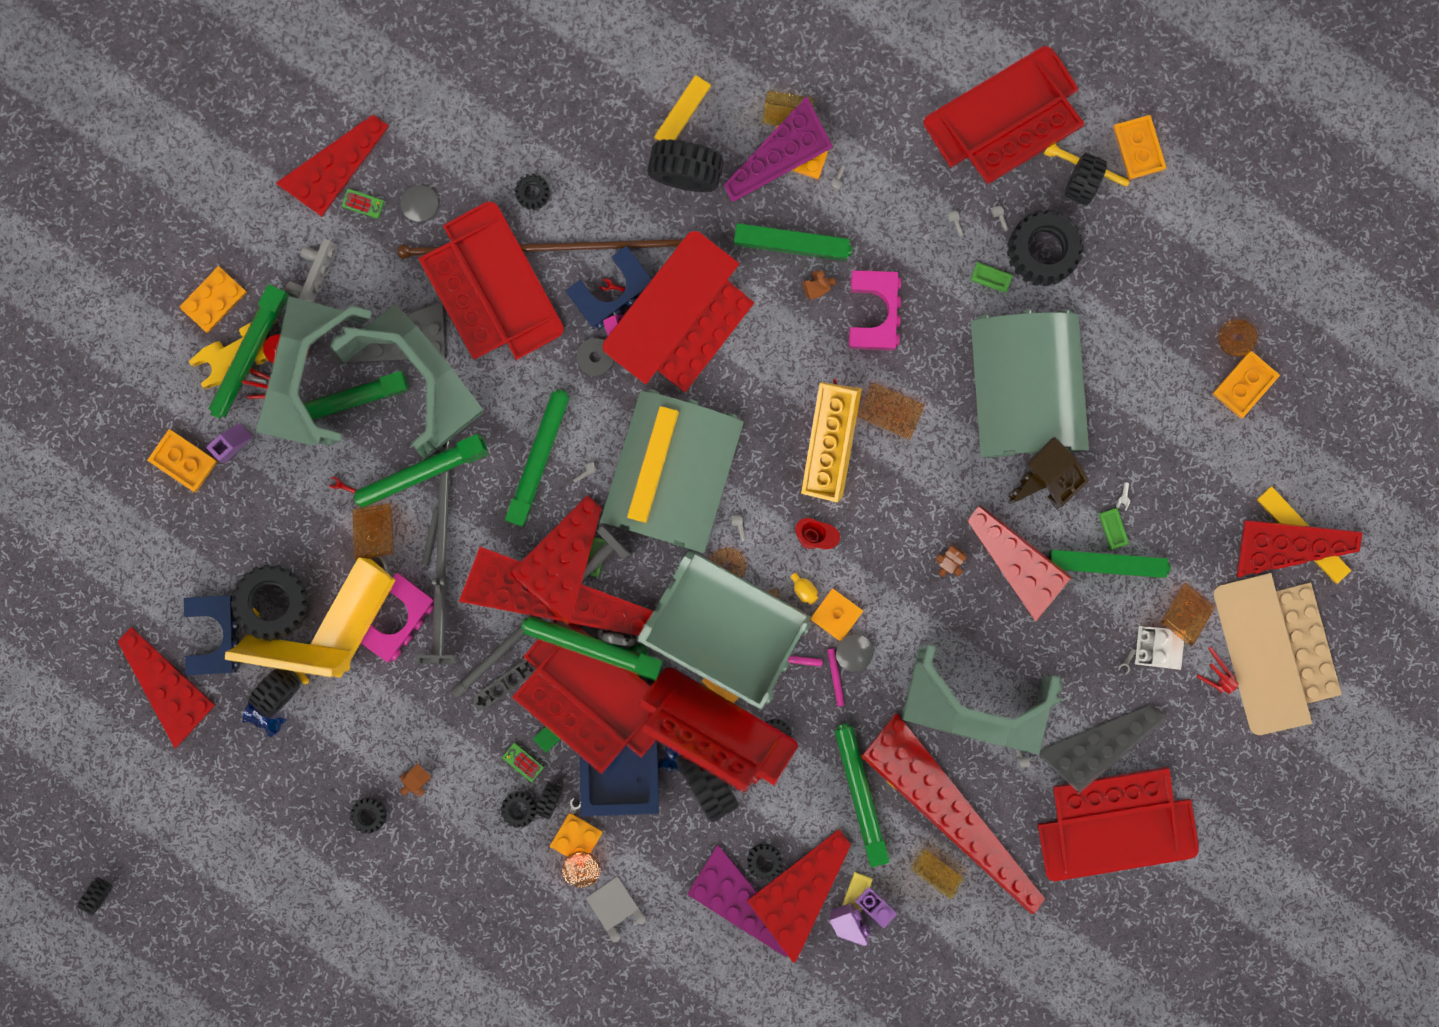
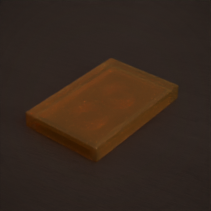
M873 382L858 414V418L910 440L925 405Z
M391 504L353 509L355 560L357 561L358 558L369 559L394 554Z
M1184 583L1160 622L1191 647L1197 641L1215 606L1187 583Z

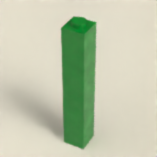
M736 224L734 246L847 261V257H851L853 245H849L850 239Z
M1049 550L1048 559L1063 571L1167 578V574L1169 575L1170 563H1168L1167 558Z

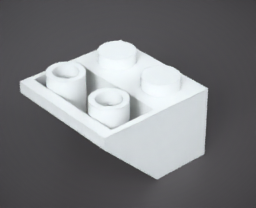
M1139 626L1135 664L1181 670L1185 631Z

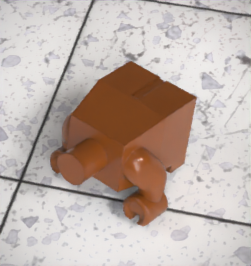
M823 270L813 271L811 273L812 281H801L807 300L823 296L831 290L830 286L836 284L834 277L829 279L824 277Z
M951 543L944 555L938 554L935 558V561L941 566L938 574L944 577L949 572L960 577L963 573L960 565L967 558V554Z
M417 763L408 773L403 772L399 776L404 785L399 792L403 796L411 792L421 798L425 794L422 787L431 780V776Z

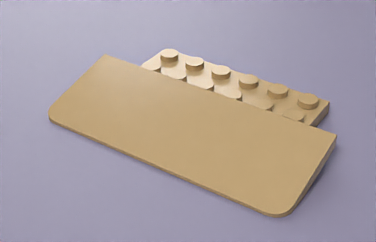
M1268 573L1220 585L1215 589L1214 598L1235 676L1239 683L1238 687L1250 730L1256 735H1264L1312 724L1307 706L1308 703L1342 695L1312 584L1306 583L1276 591L1272 574Z

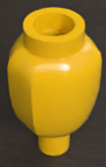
M797 573L790 576L794 581V591L802 602L812 605L819 599L817 589L808 579L800 578Z

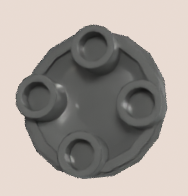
M414 185L408 188L402 195L400 202L401 210L412 221L426 222L437 211L438 197L428 186Z
M847 634L838 644L835 659L845 670L859 672L870 664L873 657V647L864 636Z

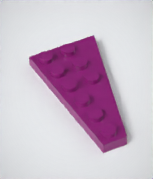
M807 96L723 185L732 203L833 148Z
M717 844L687 895L786 957L787 954L747 902L749 898L757 893L756 890Z

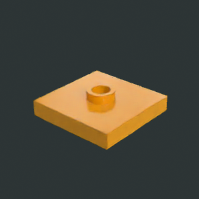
M832 588L810 620L841 641L860 617L863 610Z

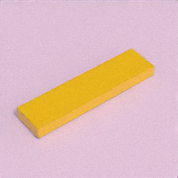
M695 75L654 136V139L657 141L663 139L676 140L711 88V84Z

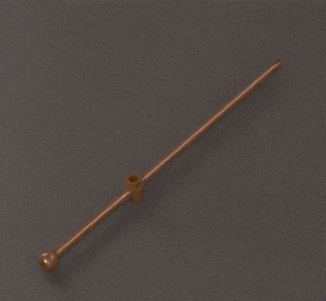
M683 239L519 245L523 252L622 249L625 246L628 248L678 247ZM402 244L398 246L397 253L399 258L407 259L410 255H425L439 247L410 248L408 245Z

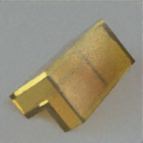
M767 91L762 123L779 126L805 97ZM807 97L813 107L814 98Z
M925 848L910 866L913 872L950 900L959 891L957 888L964 880L961 875Z

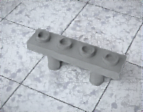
M324 238L319 251L303 247L300 254L301 257L314 263L304 286L289 281L286 291L299 296L298 299L315 303L314 300L322 289V281L329 272L331 260L336 256L337 245Z

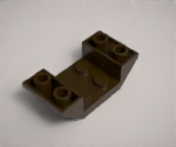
M1053 437L1026 463L1032 474L1044 482L1050 492L1047 497L1055 509L1063 507L1089 481L1075 456L1056 437Z

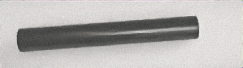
M435 508L422 560V565L427 566L430 564L438 528V509Z

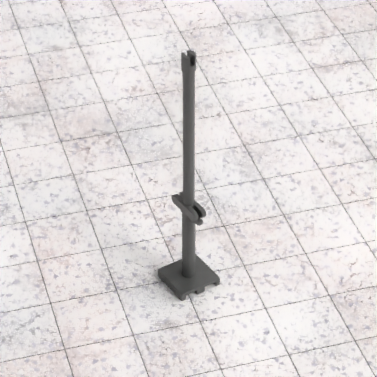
M450 440L447 442V447L443 445L440 448V453L451 448ZM449 470L441 473L439 480L436 578H432V585L435 587L432 655H415V663L419 665L460 666V658L455 655H444L446 589H448L449 583L445 579Z
M602 526L597 531L607 543L587 561L582 582L614 551L623 560H627L633 555L608 527ZM521 626L450 691L455 698L461 697L476 680L525 635Z

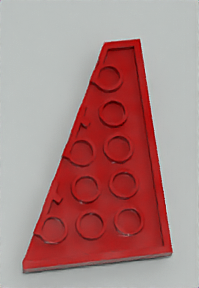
M588 495L511 572L514 578L567 625L572 620L602 509Z
M840 829L827 837L747 900L793 963L799 957L851 846Z

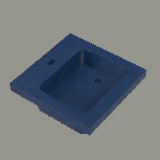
M657 740L642 758L628 746H625L602 774L579 755L581 816L659 814Z

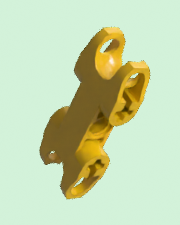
M251 323L239 329L242 336L241 339L226 347H223L221 341L214 342L204 347L189 360L190 365L193 367L205 362L211 365V375L201 383L203 389L207 390L221 384ZM263 345L255 359L257 365L268 361L263 353Z

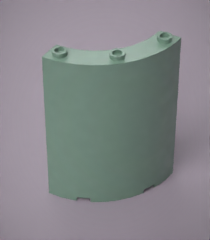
M1032 310L1021 311V314L997 317L982 315L978 316V320H972L971 331L981 457L995 458L1012 456L1019 453L1036 454L1053 437H1056L1071 453L1089 451L1079 315L1071 313L1070 310H1062L1059 313H1033Z
M649 389L648 392L640 391L600 522L704 554L744 422L738 420L735 414L727 412L725 415L699 406V402L687 399V402L659 395L660 392ZM662 406L679 411V415L648 521L643 523L629 519L627 516L659 407Z
M689 549L673 577L676 581H671L637 640L762 709L765 703H770L774 695L771 691L781 671L785 673L790 663L787 660L802 633L806 635L811 626L808 624L810 616Z

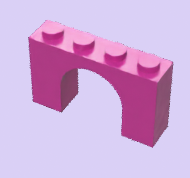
M852 270L850 293L878 295L886 303L888 315L883 324L874 328L850 327L849 349L894 351L896 346H899L900 335L896 334V327H900V315H897V308H900L901 297H897L898 289H901V278H898V272Z
M400 573L394 575L393 578L396 581L389 592L403 601L407 607L408 620L405 627L398 633L390 635L381 632L371 624L361 641V644L387 663L392 660L395 662L402 653L399 650L403 645L407 646L413 638L411 636L415 629L419 630L425 622L422 619L426 614L430 615L434 610V598Z

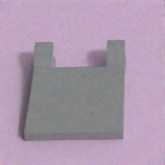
M618 876L586 898L613 942L621 938L614 926L631 914L634 915L640 925L646 921L645 916Z

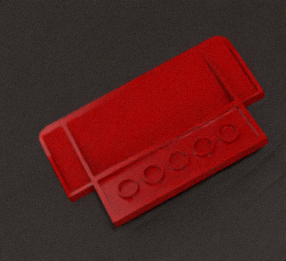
M1048 46L1040 47L927 115L923 121L925 129L949 167L952 168L968 158L987 185L1084 127L1083 120L1066 99L1078 92L1079 88L1059 57Z
M485 202L443 225L451 242L418 258L473 361L505 344L508 345L517 361L562 335L564 331L563 324L496 203Z
M689 232L604 340L602 345L603 351L644 384H647L655 372L658 371L676 387L686 392L754 305L750 298L728 281V278L740 263L700 232Z
M558 620L552 622L553 624L590 636L577 624L569 623L567 625L565 622ZM537 639L523 656L536 670L512 698L601 774L625 746H628L642 758L657 740L642 731L644 724L653 714L639 705L650 686L634 674V672Z
M671 667L665 668L639 704L653 713L644 724L643 732L743 792H746L756 776L775 786L798 748V743L790 736Z
M1168 767L1097 778L1080 793L1069 783L1052 785L1057 820L1037 823L1045 872L1051 881L1068 880L1195 858L1199 852L1191 800L1188 798L1173 801L1170 769Z

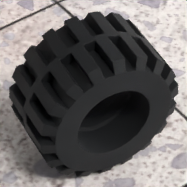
M1085 152L1073 170L1065 189V197L1087 206L1094 198L1107 169V161Z
M276 668L255 687L250 694L248 702L265 718L270 717L278 712L294 696L300 686V681L288 670Z

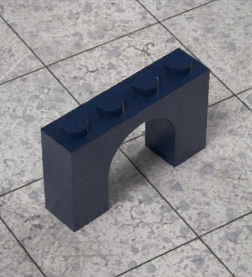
M627 246L611 257L626 279V288L620 298L612 302L599 301L593 297L581 280L565 290L568 297L593 330L603 328L605 326L603 320L614 315H620L623 312L621 309L627 305L631 307L652 280Z
M231 595L184 598V617H212L219 622L223 629V641L215 652L207 655L185 656L186 675L237 673V669L240 668V662L225 659L226 651L239 644V638H236V630H238L239 624L233 615L231 607L233 597Z

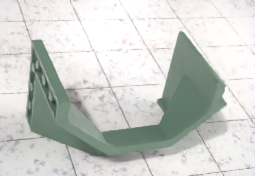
M288 297L280 340L260 417H258L256 432L313 446L318 444L329 446L340 442L341 433L320 429L314 425L298 396V388L307 351L313 341L341 321L362 326L370 319L372 311L354 306L342 311Z
M396 304L362 330L342 327L346 334H341L333 340L331 347L344 364L370 343H396L425 377L427 382L426 430L419 438L412 442V445L424 460L484 413L482 407L450 365Z
M919 644L902 720L1009 748L1040 754L1050 707L1064 700L1056 698L1062 689L1061 678L1043 675L1036 704L1015 719H1007L964 708L933 668L932 661L936 647Z

